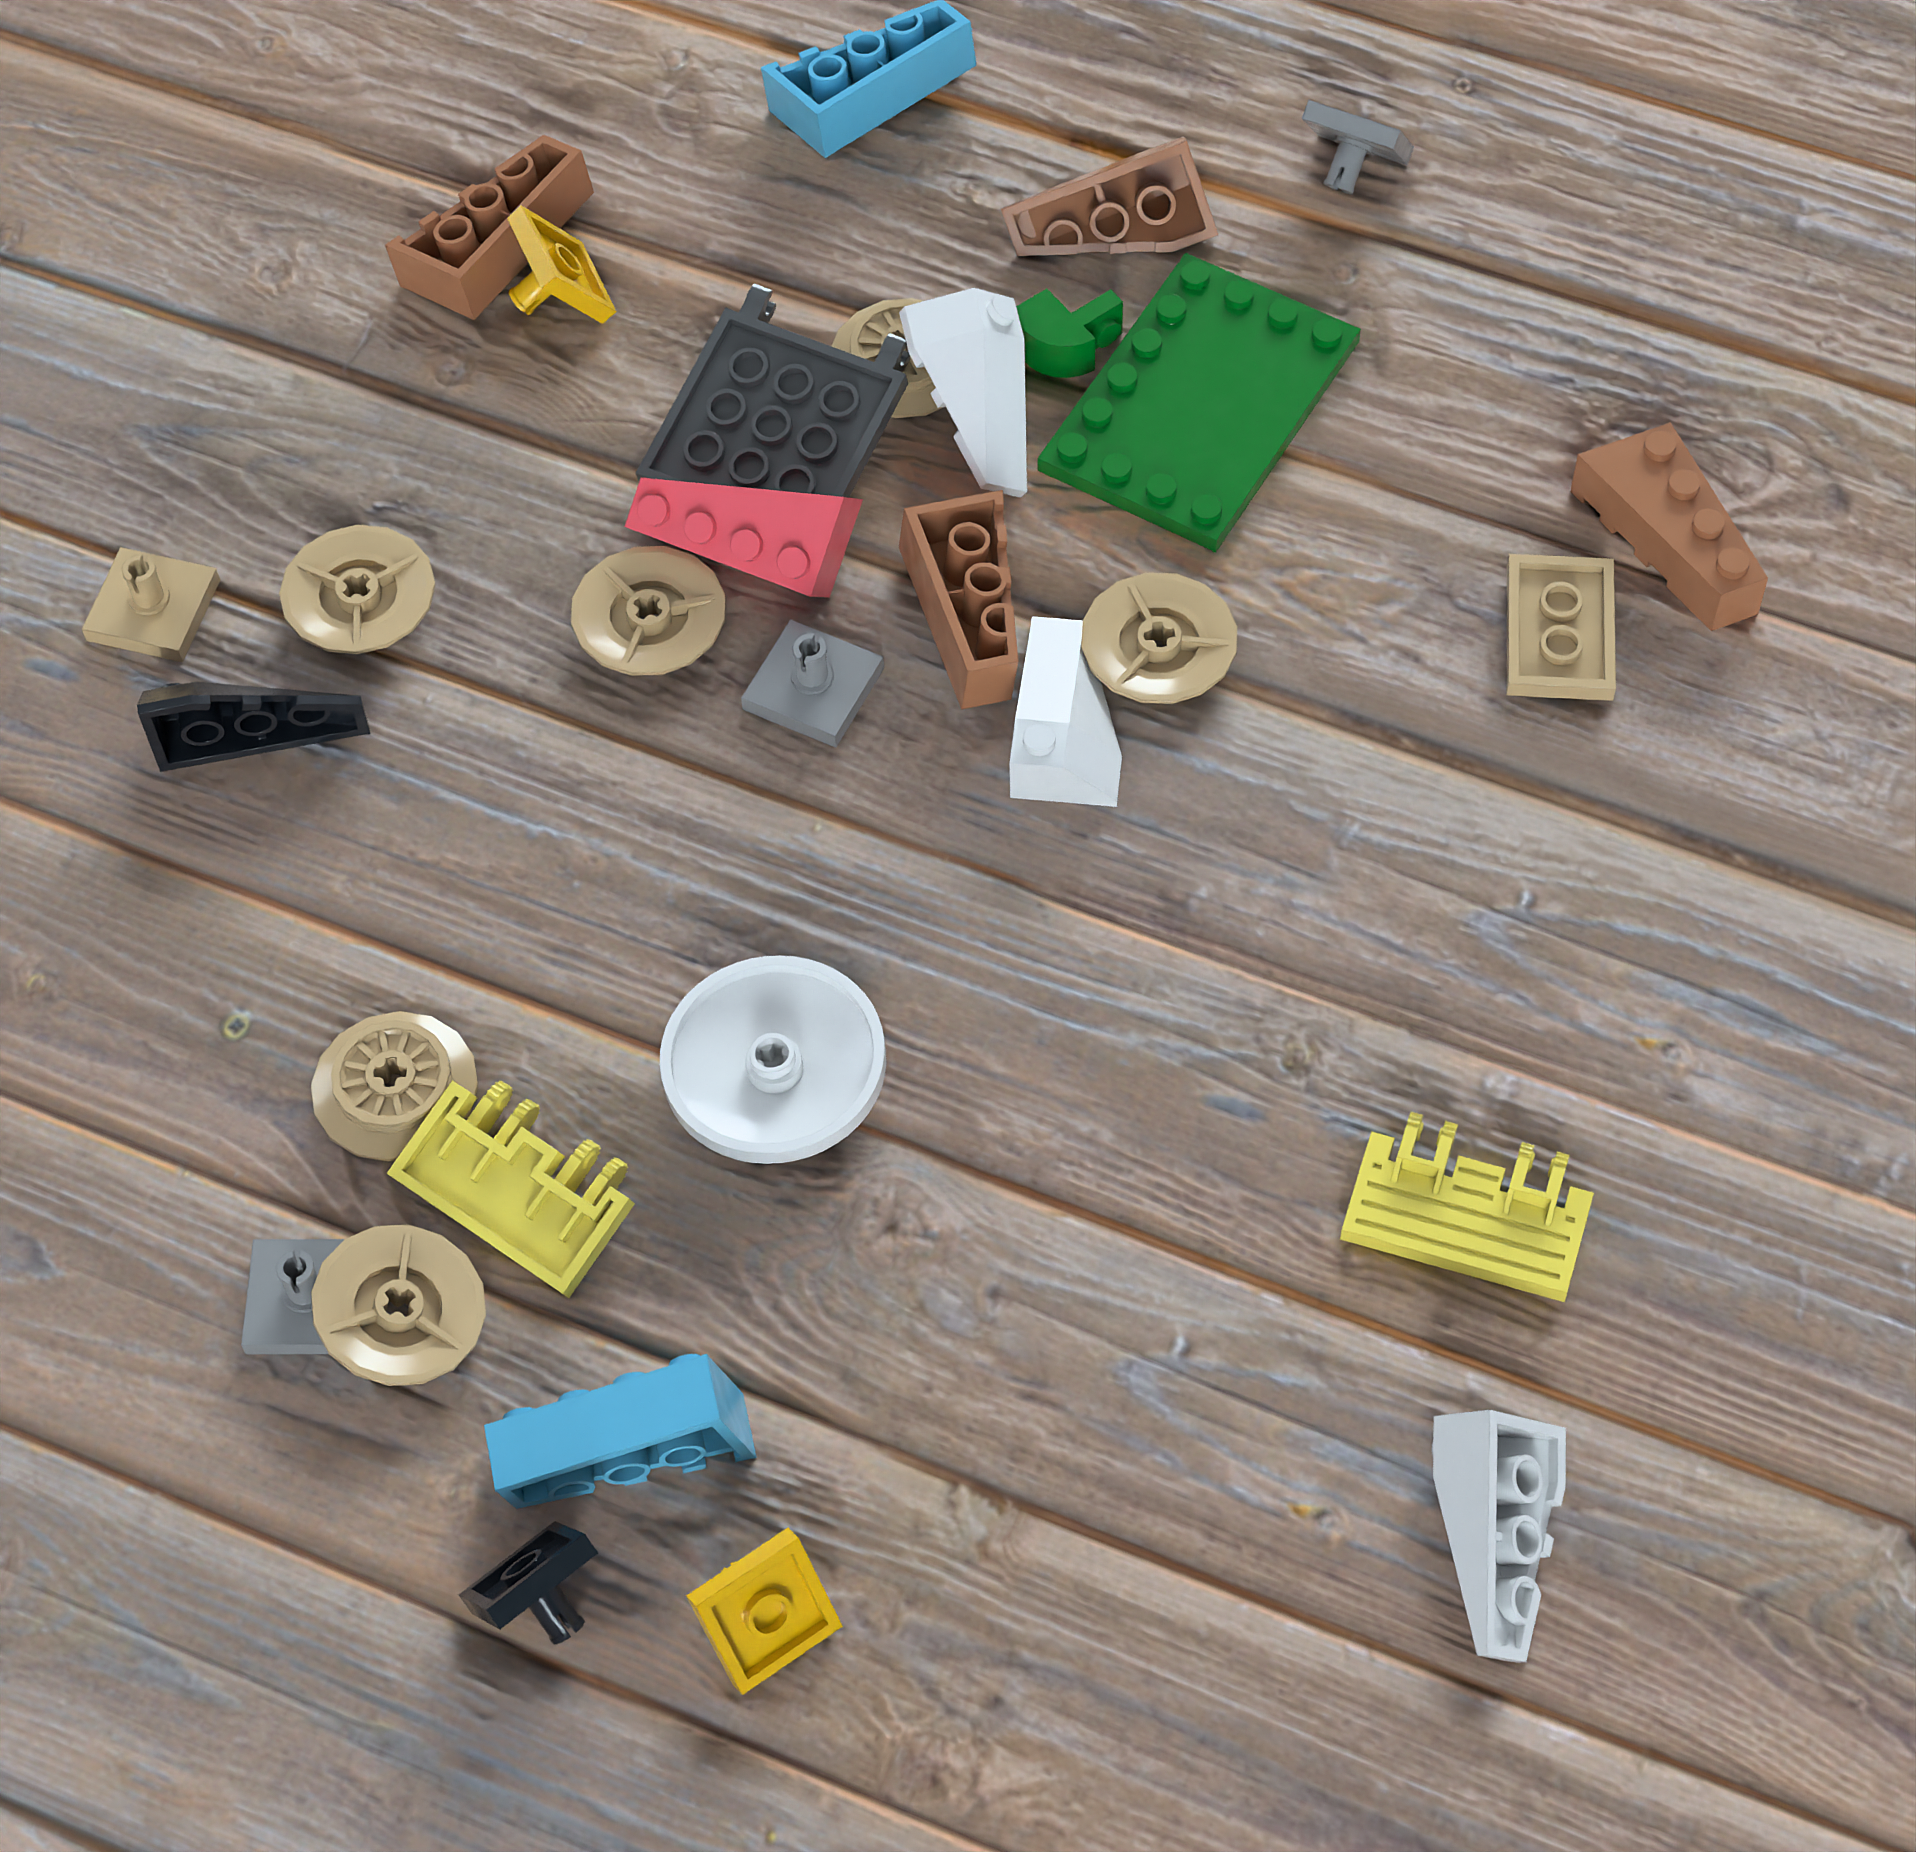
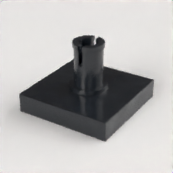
M554 1521L460 1593L459 1596L474 1616L499 1630L529 1608L549 1635L552 1644L556 1645L571 1637L557 1616H559L566 1628L569 1629L571 1627L575 1633L585 1623L583 1617L577 1613L558 1584L596 1556L598 1552L585 1533Z

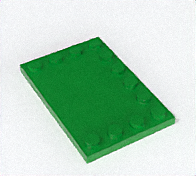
M1185 252L1037 458V469L1041 473L1213 552H1217L1359 343L1361 329Z

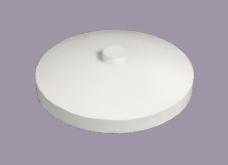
M779 955L751 958L724 967L705 978L676 1007L665 1028L660 1048L661 1079L668 1103L680 1124L690 1135L709 1149L721 1155L751 1163L772 1164L796 1161L825 1151L843 1140L861 1124L874 1106L881 1091L886 1071V1048L883 1029L879 1016L866 994L852 980L834 968L820 962L795 956Z

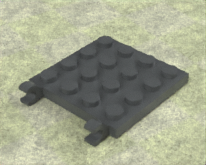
M753 284L739 312L728 308L724 309L637 469L636 476L638 481H640V478L850 497L908 386L907 375L902 373L911 357L909 352L904 351L907 346L906 339L889 333L881 346L875 362L769 324L768 322L771 320L776 309V303L769 301L773 292L771 289Z

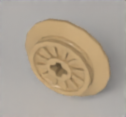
M914 298L884 300L857 311L838 329L832 347L875 362L881 346L889 333L905 338L899 312L905 306L923 302V300ZM910 357L905 370L902 372L907 375L908 386L894 410L892 418L925 416L944 408H938L930 394L936 387L925 366L916 368Z
M354 525L328 531L303 546L285 569L279 595L285 620L302 640L327 652L361 654L387 648L413 632L430 610L436 584L428 556L413 539L388 527Z
M667 546L633 547L606 557L584 575L572 597L571 626L581 648L603 667L631 676L663 675L692 664L714 645L725 623L726 596L715 572L693 554Z
M1146 572L1117 581L1094 599L1082 621L1081 650L1091 672L1111 691L1140 703L1174 704L1202 695L1225 677L1237 654V625L1227 603L1204 583L1177 573ZM1155 640H1161L1164 647H1157Z
M399 1011L368 1017L341 1032L320 1056L311 1083L315 1117L331 1141L355 1156L387 1162L395 1161L452 1080L476 1096L478 1080L474 1055L457 1031L432 1016ZM392 1074L401 1075V1077L396 1079L395 1086H385V1083H389ZM472 1107L464 1117L465 1120L470 1115Z
M412 1225L374 1226L344 1239L322 1262L311 1291L313 1326L328 1354L355 1376L387 1386L424 1384L453 1371L475 1348L486 1317L483 1283L468 1256L442 1235ZM391 1302L396 1307L407 1304L409 1306L407 1316L404 1317L399 1311L389 1315L387 1313L388 1303Z

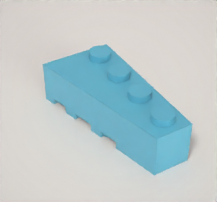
M936 0L886 19L885 28L878 31L862 32L859 29L844 35V44L820 52L817 46L799 52V61L781 68L777 61L760 68L769 111L826 158L977 66L971 21L944 0Z
M707 1354L682 1355L671 1360L666 1367L648 1373H626L615 1378L613 1384L591 1391H569L561 1395L557 1402L535 1409L530 1407L513 1409L504 1414L503 1419L484 1425L495 1491L516 1509L593 1493L595 1489L594 1481L602 1479L610 1484H624L625 1486L646 1482L647 1475L651 1469L663 1466H682L683 1473L706 1469L705 1457L734 1452L736 1462L757 1458L744 1394Z

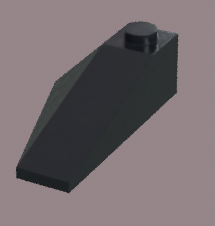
M195 681L184 684L171 683L161 688L143 691L137 703L138 715L160 772L370 734V727L362 698L358 695Z

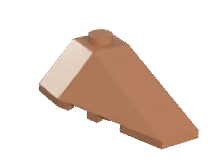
M1184 137L1137 153L1001 208L1017 256L1075 255L1077 253L1116 254L1153 251L1174 252L1219 235L1188 143Z

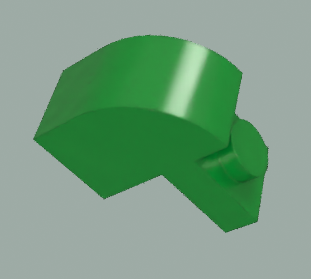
M1047 288L1016 306L1024 335L1025 363L1037 372L1047 376L1072 378L1094 371L1095 350L1099 347L1109 346L1122 334L1123 301L1111 289L1072 313Z

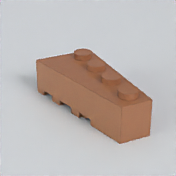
M542 135L494 169L496 177L489 182L477 186L472 184L458 194L460 202L443 214L439 215L433 211L418 222L421 229L404 240L398 235L385 244L400 287L475 320L528 263L507 217L522 205L556 227L561 228L594 193L582 150L547 135Z
M1671 422L1577 455L1570 492L1582 504L1588 501L1600 513L1599 521L1612 534L1618 531L1635 548L1634 555L1646 567L1653 566L1667 579L1666 587L1710 631L1758 615L1768 577Z
M1003 490L904 508L899 550L961 710L1011 700L1019 660L1014 607L1011 604V573L1007 560L1006 547L1008 541L1003 517Z

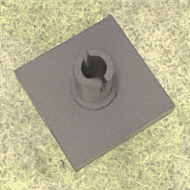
M1308 100L1302 119L1318 136L1339 143L1328 176L1324 180V185L1335 190L1340 188L1344 193L1353 194V188L1366 153L1408 166L1414 146L1401 130Z
M790 619L741 697L742 708L747 712L836 748L884 670L883 656Z
M253 1239L241 1343L245 1354H328L313 1326L311 1291L322 1262L344 1239Z

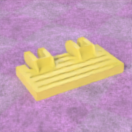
M452 1080L387 1174L561 1294L570 1298L635 1205L632 1200L617 1191L619 1184L622 1183L628 1172L627 1164L616 1157L611 1159L581 1198L574 1192L598 1159L599 1150L601 1149L598 1144L590 1139L583 1140L575 1149V1152L571 1154L555 1179H553L551 1176L565 1156L529 1132L540 1113L538 1104L530 1099L523 1100L522 1103L518 1104L493 1139L487 1133L511 1100L510 1098L513 1095L512 1087L500 1080L498 1083L495 1082L487 1090V1094L483 1096L468 1119L465 1120L464 1117L478 1098Z
M1410 1112L1396 1162L1390 1160L1395 1138L1371 1131L1342 1226L1340 1240L1565 1302L1594 1195L1593 1192L1570 1186L1565 1207L1556 1206L1569 1159L1568 1154L1556 1153V1157L1551 1160L1548 1171L1549 1182L1546 1192L1524 1186L1527 1173L1531 1171L1535 1153L1533 1150L1535 1145L1522 1142L1507 1193L1500 1191L1506 1170L1503 1167L1458 1155L1453 1176L1444 1175L1458 1124L1445 1121L1444 1126L1440 1128L1436 1142L1437 1150L1433 1161L1412 1156L1424 1126L1422 1114Z

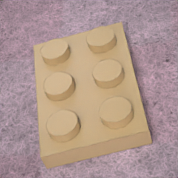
M1509 554L1507 562L1506 695L1613 701L1616 691L1614 559Z

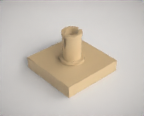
M120 547L82 627L86 641L183 662L220 582L217 568Z

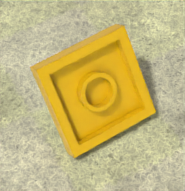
M522 205L507 217L532 269L530 274L508 292L513 303L523 313L526 312L527 315H531L550 295L557 297L602 324L617 312L583 242Z
M789 1527L737 1562L730 1563L731 1566L728 1568L724 1567L719 1574L686 1595L731 1683L742 1695L843 1627L799 1537Z

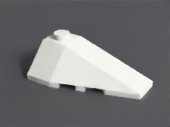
M971 288L905 306L899 312L908 352L916 368L925 366L936 387L930 393L938 408L946 406L958 430L954 434V439L981 489L989 491L1003 490V494L1021 498L1027 493L1025 343L1014 298Z
M1032 616L1009 763L1010 798L1117 807L1122 755L1102 683L1091 672L1081 650L1082 620Z
M1493 1410L1434 1416L1432 1443L1433 1479L1477 1656L1516 1663L1526 1662L1541 1598L1539 1587L1535 1582L1540 1558L1550 1557L1554 1538L1546 1533L1552 1507L1562 1505L1566 1487V1428Z

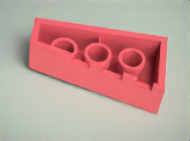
M640 478L624 527L807 596L830 598L863 499Z

